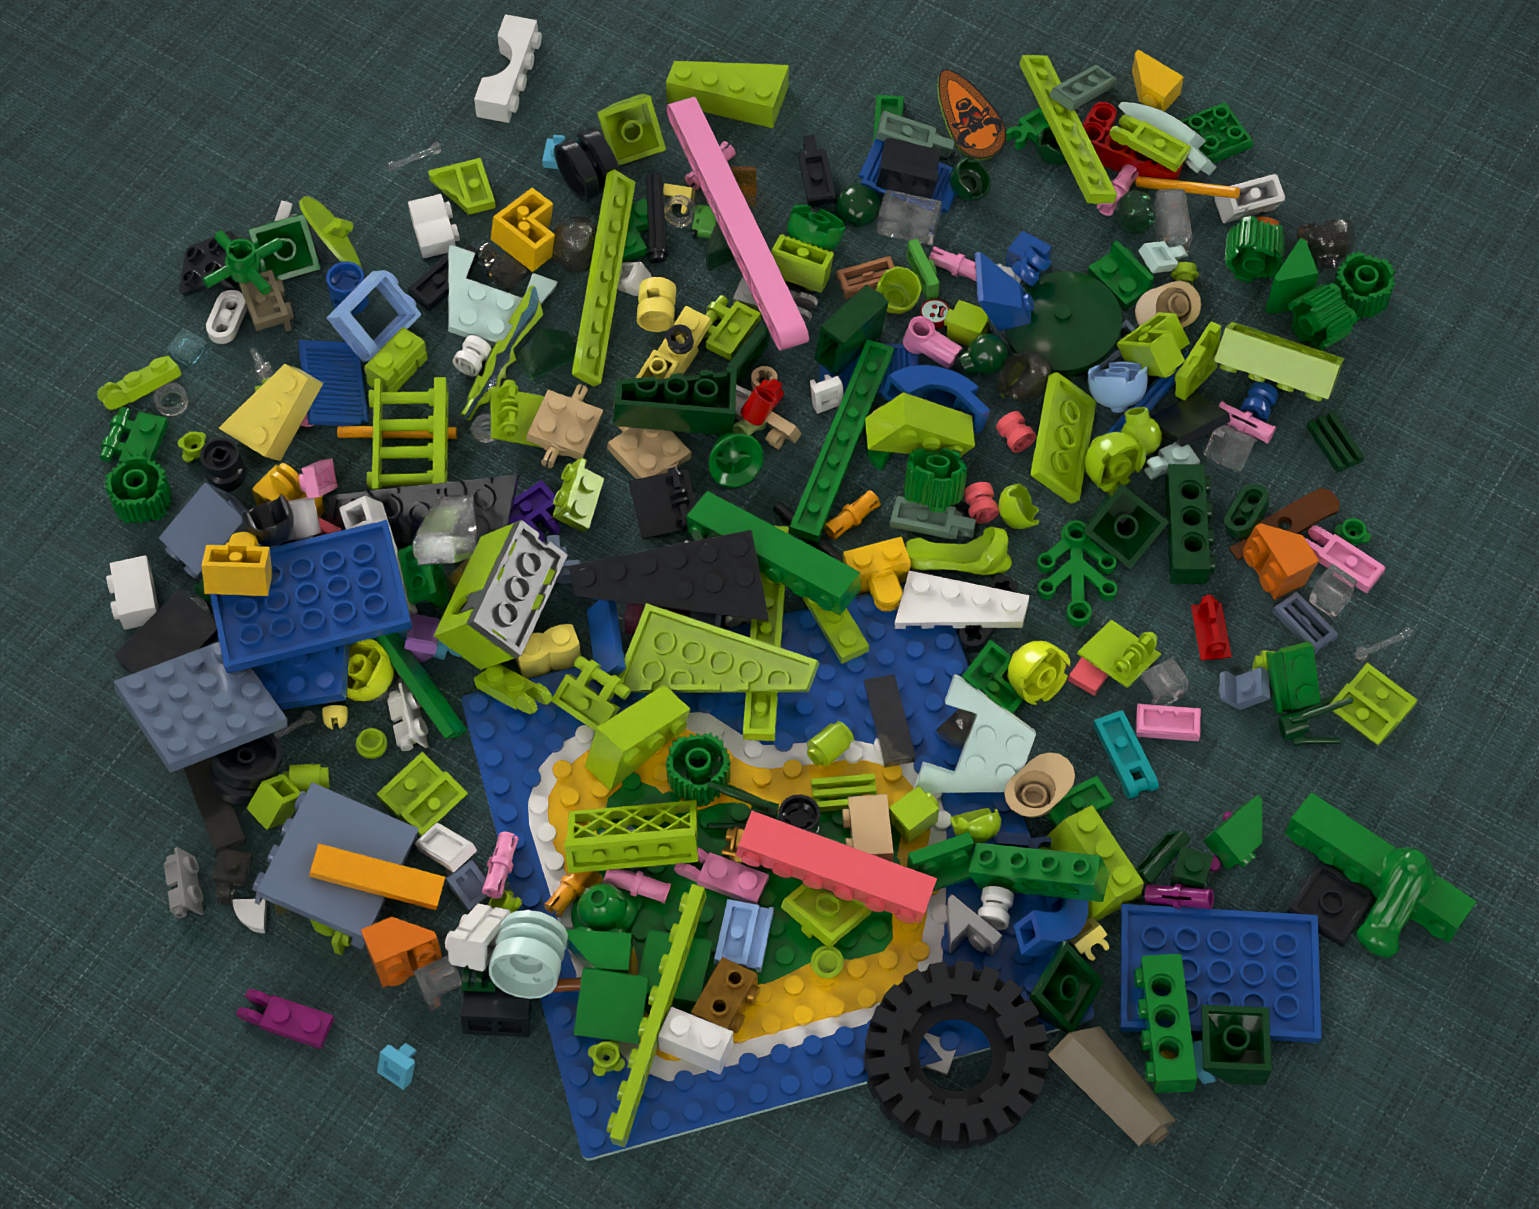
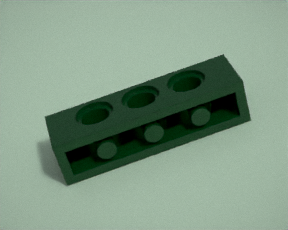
M1168 464L1165 498L1167 521H1169L1167 524L1170 584H1207L1209 573H1214L1215 555H1211L1209 551V546H1213L1214 540L1213 528H1208V520H1211L1212 503L1206 501V494L1210 493V476H1205L1204 464ZM1185 496L1192 497L1193 499H1187ZM1186 522H1191L1195 525H1188ZM1192 548L1195 549L1197 552H1191L1187 549Z

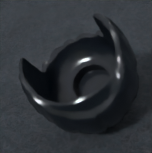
M282 494L274 501L263 503L250 512L241 513L245 530L256 536L260 545L267 547L278 546L287 541L293 532V510Z

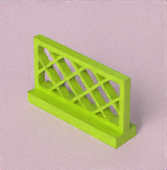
M689 800L569 811L567 839H565L564 845L568 873L699 862L697 801ZM689 812L681 818L675 816L677 813ZM645 816H655L649 821L643 819ZM613 819H623L617 824L611 822ZM586 821H590V822H591V823H589L588 825H586L585 827H583V826H581V825H579V824L576 823V822H586ZM665 821L671 824L665 829L659 827ZM633 824L638 826V828L632 832L626 829L628 826ZM601 827L606 829L600 835L594 832Z

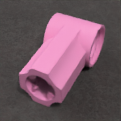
M923 316L914 317L910 321L903 338V345L908 352L913 354L923 353L946 369L952 367L963 349L937 332L933 322Z

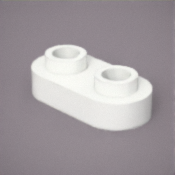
M227 290L218 296L206 323L208 336L213 342L225 344L235 338L247 310V305L241 292Z

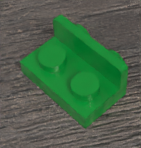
M1117 240L1112 243L1110 253L1090 265L1087 271L1089 276L1102 282L1112 291L1119 306L1124 311L1135 305L1144 293L1152 289L1154 280L1150 269L1143 266L1134 257L1131 250L1123 247Z
M425 540L399 550L397 554L408 601L414 605L427 600L434 603L440 610L447 608L451 599L440 554Z
M967 832L908 853L907 868L937 878L933 891L972 878L969 868L972 861L974 842L970 833Z

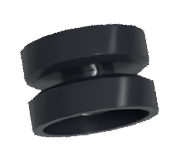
M588 127L577 133L575 141L566 139L554 147V157L563 179L575 196L582 201H587L598 195L600 187L604 189L608 172L614 169L620 172L612 149L600 132L593 127Z
M270 733L210 757L208 782L213 792L222 800L232 804L249 805L261 782L279 775L281 746L277 737Z

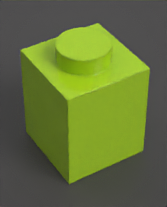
M958 300L954 310L949 309L944 320V325L947 326V338L969 346L970 342L977 336L987 334L990 328V319L981 307Z
M284 774L261 782L247 809L266 830L284 824L288 817L291 818L296 810L294 806L301 792Z
M917 786L889 807L890 824L908 844L938 822L939 803L931 793H925L920 786Z

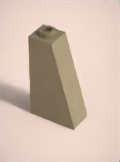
M1101 1026L1070 1032L1048 1054L1138 1146L1151 1142L1153 1145H1156L1169 1135L1170 1132L1167 1128L1176 1120L1157 1096L1153 1094V1091Z

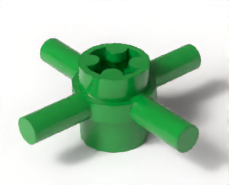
M224 231L217 232L214 238L226 252L225 266L203 277L204 285L210 288L231 276L234 281L239 283L252 282L262 295L270 293L271 286L259 273L260 260L283 248L280 239L275 238L255 249L254 244L247 239L231 241Z

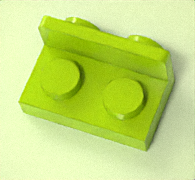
M580 457L574 463L567 464L563 470L561 479L564 482L554 498L553 504L556 507L552 517L584 533L590 527L604 478L585 469L587 460Z

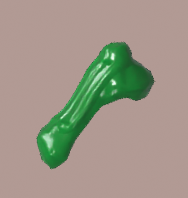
M1409 847L1396 848L1384 857L1381 870L1382 891L1367 920L1357 931L1359 942L1376 956L1387 959L1400 950L1399 935L1401 929L1407 923L1417 900L1426 895L1435 883V870L1429 858L1419 850Z

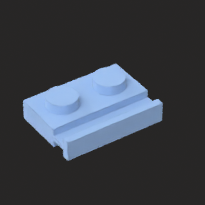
M727 899L714 964L718 965L721 958L724 957L745 968L754 969L756 972L761 973L774 908L769 907L768 909L757 904Z

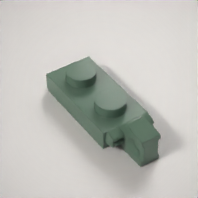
M886 111L882 112L875 138L884 142L886 139L892 138L939 150L941 158H949L955 142L954 140L942 137L941 134L936 132L935 127Z
M898 496L893 508L890 527L947 539H957V536L973 538L976 529V519L962 517L963 513L956 511V507L952 506L947 507L943 513H934L928 509V505L923 506L922 503L910 502L905 500L904 497Z

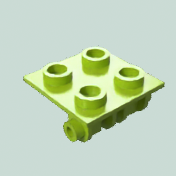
M505 380L500 388L491 386V439L541 447L526 441V438L545 396L519 392L518 386L513 380Z
M1110 620L1077 652L1078 655L1126 688L1161 656V653L1155 650L1157 645L1156 634L1144 632L1138 638L1113 620Z

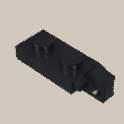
M815 135L803 136L804 151L799 152L798 161L807 205L817 206L836 203V194L827 151L817 149Z
M470 244L465 250L474 252L475 256L467 277L470 276L474 270L473 266L479 261L478 250ZM448 253L408 289L409 296L428 311H431L449 294Z

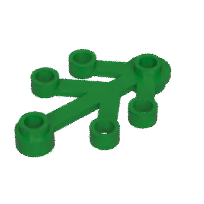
M1079 520L1067 523L1062 528L1061 541L1048 552L1041 553L1037 559V569L1042 573H1050L1055 568L1056 560L1070 550V560L1048 579H1043L1039 582L1037 594L1043 600L1052 599L1055 596L1056 588L1071 576L1072 602L1067 607L1066 619L1074 627L1086 626L1091 618V606L1084 601V577L1099 589L1098 595L1104 601L1115 599L1118 590L1115 582L1107 580L1083 559L1084 550L1098 561L1097 568L1105 575L1112 574L1117 563L1116 558L1112 554L1105 553L1090 540L1091 537L1083 532L1086 524ZM1072 535H1078V536H1080L1081 538H1078V539H1077V538H1073V537H1071V536H1072ZM1047 560V561H1049L1051 564H1050V565H1043V564L1041 563V561ZM1102 562H1110L1112 566H1104ZM1049 587L1052 589V591L1045 592L1042 590V588ZM1110 588L1113 590V592L1106 593L1103 591V589ZM1080 614L1083 618L1078 619L1073 617V615Z

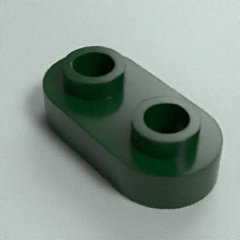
M1250 484L1239 491L1224 518L1225 529L1229 535L1235 538L1247 537L1251 535L1254 527L1258 525L1269 506L1268 491L1263 486Z

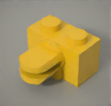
M281 463L279 466L275 465L252 488L255 502L258 506L276 500L281 494L284 495L287 501L307 497L306 492L301 490L299 474L285 463ZM323 495L314 498L318 517L325 512L322 500Z
M249 532L232 534L226 545H206L201 565L205 594L268 596L272 580L270 547H258L256 536Z
M902 537L844 551L843 563L859 571L861 574V590L859 593L871 592L876 607L881 611L889 612L897 609L903 594L900 583L907 580L911 568V561Z

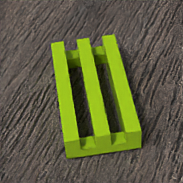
M875 773L811 779L813 800L819 806L820 812L848 809V799L820 801L819 798H843L863 794L877 795Z

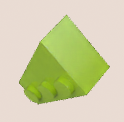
M904 392L865 418L869 450L909 454L912 450H916V448H925V452H933V450L940 452L941 448L948 447L949 450L954 449L955 452H960V457H962L963 454L975 447L972 415Z
M663 685L596 727L585 767L604 786L612 791L672 738L678 737L687 727L686 721L690 708L668 687Z

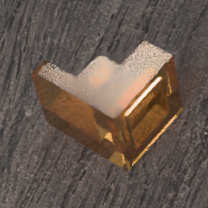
M729 166L748 206H756L757 168L754 166Z

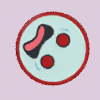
M931 299L921 306L920 316L930 319L935 329H939L945 326L944 320L949 307L941 300Z

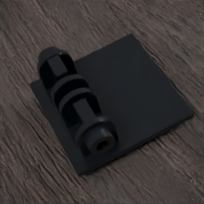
M672 467L667 469L668 473L629 481L642 539L688 529L686 516L696 503L687 468L679 470V467Z

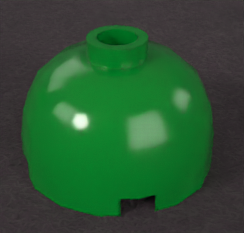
M809 205L793 206L787 225V234L791 239L795 238L796 241L800 240L801 242H806V244L817 246V248L827 249L828 252L833 251L839 245L846 227H843L844 222L822 209L818 213L811 212V206Z

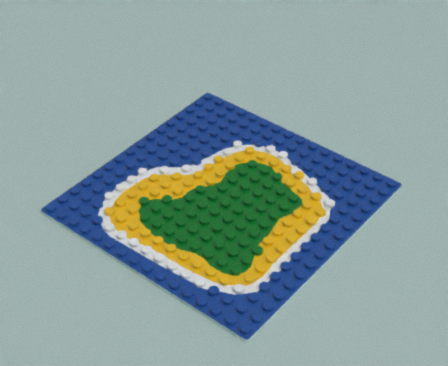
M906 583L900 584L902 591H904ZM871 592L857 595L847 607V610L869 644V652L843 664L839 661L808 608L784 614L781 648L816 659L820 664L809 692H778L775 741L743 740L746 692L674 693L690 708L686 721L687 727L679 737L686 736L689 738V734L696 736V733L702 736L710 732L713 737L717 735L719 740H723L724 748H727V753L730 755L731 776L728 785L740 788L762 799L780 805L786 798L792 795L802 794L813 799L811 779L875 773L877 795L887 794L889 809L891 805L914 789L923 762L955 771L976 713L945 704V698L954 674L962 677L969 666L953 625H934V628L921 629V626H906V629H895V620L899 607L889 612L881 611L876 607ZM751 622L725 630L750 638ZM577 667L530 678L529 680L545 686L550 690L553 697L566 674H572L578 678L582 671ZM594 679L588 685L599 694L604 687ZM483 691L464 695L461 702L497 838L500 832H510L519 838L512 859L514 866L512 872L508 873L514 897H519L522 900V904L517 911L531 910L542 912L554 917L565 929L574 930L571 921V910L577 897L567 907L561 918L555 917L556 911L551 914L544 907V904L560 886V879L564 875L568 876L569 874L564 848L568 832L569 811L685 801V798L679 799V795H675L674 790L670 789L667 778L666 762L667 755H669L668 748L669 746L672 747L673 741L677 742V737L672 738L610 791L585 767L595 731L552 701L547 705L535 701L538 710L530 715L519 709H513ZM630 693L625 700L615 694L611 702L620 707L617 713L619 714L650 693ZM837 721L844 723L854 736V741L850 743V748L827 767L821 764H814L807 755V742L829 723L834 724ZM1004 792L931 793L939 803L938 822L909 844L890 824L894 852L893 863L907 867L908 853L956 837L950 817L984 808H989L991 813H995L994 809H998L1002 820L999 832L1029 834L1023 816L1011 810L1006 803ZM720 793V798L714 797V801H711L708 806H697L698 848L703 849L708 854L711 852L729 859L730 855L722 854L724 847L727 844L731 845V842L725 841L727 830L707 829V824L747 823L752 805ZM870 794L852 795V796H850V797H854V796H867V795H870ZM828 797L819 799L820 801L848 799V797ZM842 810L820 812V836L845 845V839L851 837L850 828L843 827ZM689 812L677 813L675 816L681 818ZM645 816L643 819L649 821L655 816ZM613 819L611 822L617 824L623 819ZM586 821V822H576V823L579 824V825H581V826H583V827H585L586 825H588V824L591 823V822H590V821ZM665 821L659 827L665 829L671 824ZM634 824L631 825L634 829L638 828V826ZM601 827L594 832L598 834V832L605 829ZM996 836L987 841L985 844L995 845ZM698 862L686 863L695 866L700 871L703 867V864ZM737 862L769 874L768 883L758 905L768 909L773 907V920L762 971L760 973L754 969H749L758 974L759 995L752 1006L747 1004L742 1013L745 1015L744 1022L738 1033L733 1032L734 1046L721 1074L660 1051L658 1045L626 1147L612 1144L610 1139L611 1133L607 1132V1125L612 1112L617 1113L621 1103L620 1100H617V1095L621 1082L623 1080L628 1081L631 1069L628 1068V1061L632 1049H638L640 1044L617 1041L620 1044V1057L625 1061L624 1069L619 1072L615 1070L606 1072L601 1077L596 1076L593 1073V1059L588 1056V1050L592 1045L605 1041L609 1042L610 1040L573 1035L579 991L552 992L540 998L582 1157L587 1161L867 1084L868 1074L867 1071H864L863 1054L869 1024L877 1005H880L883 996L894 984L899 985L905 975L916 969H919L920 972L925 971L929 964L945 961L946 966H955L957 961L973 962V968L983 971L984 966L1000 972L998 978L1005 983L1010 979L1023 989L1021 993L1022 998L1028 1001L1031 992L1055 952L1038 957L1021 955L1014 925L1033 910L1047 912L1045 897L1013 893V905L1008 909V914L1010 915L1008 928L997 930L1002 934L1001 946L992 957L985 951L980 952L975 949L969 942L968 937L949 953L946 916L948 898L953 894L977 915L978 910L983 906L981 901L983 889L978 888L973 878L933 891L920 923H906L897 919L893 913L884 910L883 912L872 910L868 917L833 945L843 955L844 965L841 972L833 978H822L813 971L811 956L818 947L825 944L814 935L812 938L806 936L801 931L802 925L781 908L783 900L803 884V880L792 876L790 878L780 877L774 874L772 869L761 865L754 867ZM676 864L645 866L632 871L635 873L638 870L642 871L644 876L667 884L670 883L671 886L665 904L639 894L635 897L638 908L637 914L631 926L626 930V933H632L633 940L631 974L638 975L648 930L670 933L673 924H679L682 912H679V905L683 893H689L692 884L697 885V882L677 874L674 870ZM607 870L595 871L584 885L583 890L593 884L603 882ZM705 888L707 897L693 937L713 941V949L704 988L717 967V964H714V957L727 899L738 901ZM567 947L564 959L561 962V971L558 979L582 977L584 966ZM649 997L646 1000L644 1017L647 1018L652 1008V1005L648 1004ZM672 1002L671 1007L691 1014L694 1005ZM1091 1004L1079 1025L1093 1020L1094 1011ZM1037 1017L1039 1025L1044 1024L1046 1034L1060 1030ZM945 1020L937 1023L926 1032L940 1037L939 1043L943 1050H956L953 1060L991 1050L989 1041L983 1032L975 1025L963 1020ZM924 1036L919 1047L921 1068L943 1061ZM604 1056L603 1059H604L605 1061H608V1060L610 1059V1057H609V1056Z

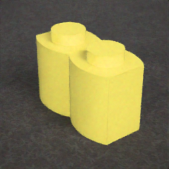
M561 624L551 627L543 634L532 633L522 656L516 658L521 676L530 679L545 675L551 670H564L573 667L575 660L581 656L579 641L573 625Z

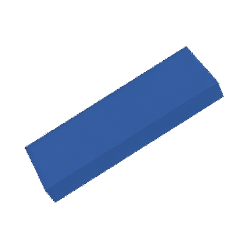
M599 600L587 610L593 660L600 664V669L607 674L617 676L626 667L616 602Z

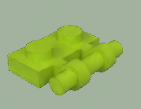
M720 295L716 301H712L708 305L705 316L711 318L712 324L715 320H722L717 327L711 324L703 338H708L706 349L731 361L760 322L761 313L738 301H735L732 307L728 308L726 307L729 303L728 299Z
M579 656L575 660L574 666L582 672L578 678L572 674H566L553 695L552 702L596 731V727L614 717L620 707L611 702L613 696L616 694L625 700L631 693V689L625 686L623 680L616 675L610 676L600 669L601 665L594 660L588 661L584 657ZM592 679L604 686L600 694L588 686Z

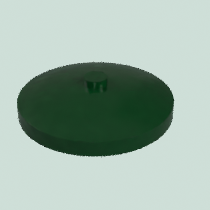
M1058 271L1039 276V280L1034 286L1027 283L1022 286L1026 294H1031L1034 302V310L1031 311L1032 323L1006 329L1005 334L1011 351L1024 365L1046 375L1058 372L1062 376H1073L1088 372L1092 367L1102 364L1117 347L1116 343L1119 342L1121 337L1122 314L1116 297L1102 282L1082 273Z

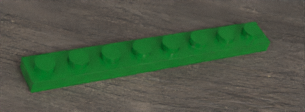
M866 340L791 522L790 534L816 542L819 541L866 425L865 418L870 415L894 356L895 347Z

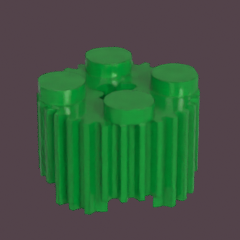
M1248 216L1243 217L1241 223L1237 224V227L1233 226L1229 230L1226 238L1225 264L1228 269H1231V272H1234L1236 280L1240 279V282L1246 281V283L1254 282L1255 278H1267L1269 275L1270 279L1276 276L1284 261L1285 239L1282 226L1270 225V222H1258L1257 218Z
M1357 251V254L1351 253V256H1346L1345 262H1342L1341 266L1338 267L1334 284L1341 290L1342 300H1345V304L1355 311L1357 320L1364 319V316L1370 318L1371 315L1375 317L1377 313L1381 314L1389 304L1395 285V277H1393L1395 269H1392V264H1388V259L1377 260L1376 256L1372 258L1371 255L1366 257L1365 253Z
M1334 283L1327 286L1320 284L1288 304L1289 310L1293 312L1292 317L1295 319L1293 320L1294 323L1291 324V330L1295 332L1294 335L1298 337V341L1303 343L1310 342L1311 346H1315L1314 349L1320 351L1327 349L1348 336L1353 329L1352 325L1357 323L1355 311L1345 304L1346 301L1342 300L1340 288Z
M948 447L941 448L940 452L934 450L933 452H925V448L912 450L909 453L904 482L905 500L916 502L917 504L922 503L923 506L928 505V509L934 513H943L950 505L954 506L962 501L967 467L963 460H960V452H955L954 449L949 450Z
M135 453L132 457L129 454L122 461V464L118 463L117 468L113 467L112 471L105 475L106 492L114 511L123 522L129 523L133 521L136 524L139 521L140 524H143V521L148 523L150 519L161 520L167 514L166 508H169L168 503L171 502L170 497H172L171 488L164 469L155 460L151 461L150 458L147 459L143 454L137 456Z
M710 732L702 736L699 733H696V736L689 734V738L686 736L680 738L678 736L677 742H672V747L669 746L668 748L669 755H667L666 768L670 789L674 790V794H678L679 799L685 798V801L696 800L698 807L708 806L711 801H714V797L720 798V792L709 788L708 783L714 782L728 788L731 776L730 755L727 753V748H724L723 740H719L717 735L713 737Z

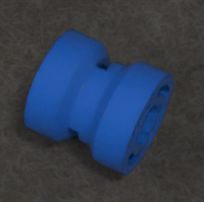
M1030 245L1024 252L1025 256L1023 259L1016 261L1011 268L1020 279L1034 286L1039 280V274L1042 271H1046L1051 266L1052 261L1038 248Z
M1254 382L1248 390V398L1243 401L1240 411H1249L1253 413V417L1266 422L1271 413L1270 407L1275 405L1279 394L1270 384Z

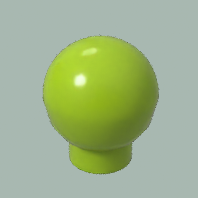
M1135 407L1125 412L1126 423L1123 425L1121 433L1133 437L1146 451V456L1151 455L1158 449L1162 440V432L1158 423L1150 418L1147 407Z

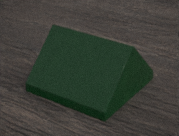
M1062 941L1031 992L1029 1000H1032L1038 1010V1018L1069 1034L1070 1032H1075L1104 981L1067 941Z

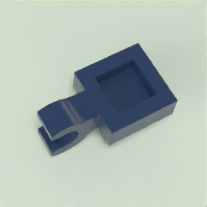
M997 832L995 845L1033 849L1041 847L1050 848L1051 838L1045 836L1029 838V834Z

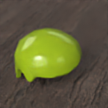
M897 266L883 273L876 291L880 292L889 301L887 307L889 313L903 314L912 310L916 305L922 291V286L914 272L908 268Z
M1019 483L1006 487L1000 495L998 510L1004 523L1013 529H1026L1039 524V520H1033L1034 516L1039 512V508L1032 505L1031 496L1027 488Z
M989 808L951 816L950 821L955 835L958 836L969 832L974 845L976 843H986L996 836L1000 830L1002 820L998 809H994L995 813H991Z

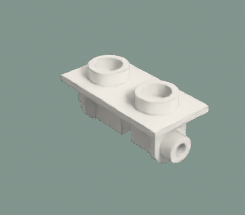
M399 683L400 691H392L387 699L391 720L393 722L403 720L393 725L396 744L402 751L413 749V744L415 743L427 748L426 735L428 734V728L421 716L420 707L422 706L410 689L404 684Z

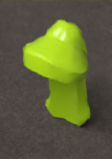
M992 526L985 528L983 535L967 544L933 543L920 537L906 542L911 569L917 572L944 569L979 575H992L996 573L1002 574L1012 566V559L1007 553L1008 535L1004 529Z

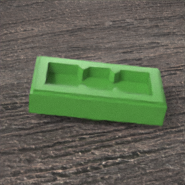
M918 239L908 241L906 259L912 271L919 278L926 300L938 299L940 283L936 277L937 272L933 260H928Z

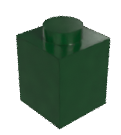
M1182 846L1170 886H1175L1178 883L1184 884L1188 888L1204 889L1213 856Z

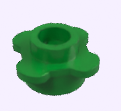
M1357 518L1347 519L1343 525L1338 524L1334 529V533L1337 536H1340L1354 547L1360 543H1368L1371 538L1370 533L1366 532V525Z

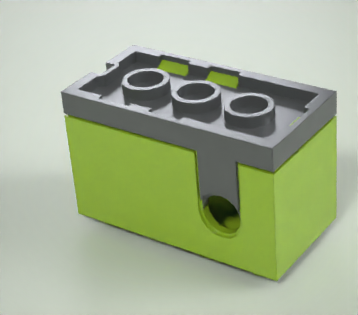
M522 520L480 537L433 637L480 670L522 656L568 556L552 542H541L538 539L540 533Z

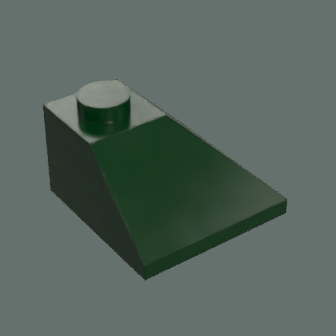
M1117 482L1098 505L1083 532L1131 569L1169 521L1123 484Z
M1202 1005L1203 1070L1232 1084L1266 1085L1272 1071L1269 1007Z

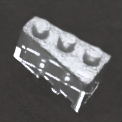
M473 495L446 496L436 499L418 529L416 539L413 541V554L415 558H418L419 565L455 563L471 558L477 546Z

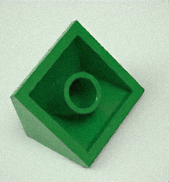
M303 213L248 229L255 249L275 238H279L283 245V248L260 260L261 273L272 270L275 280H285L321 269Z
M1299 239L1274 277L1265 310L1266 313L1271 315L1290 311L1288 304L1292 300L1315 287L1319 273L1306 240Z

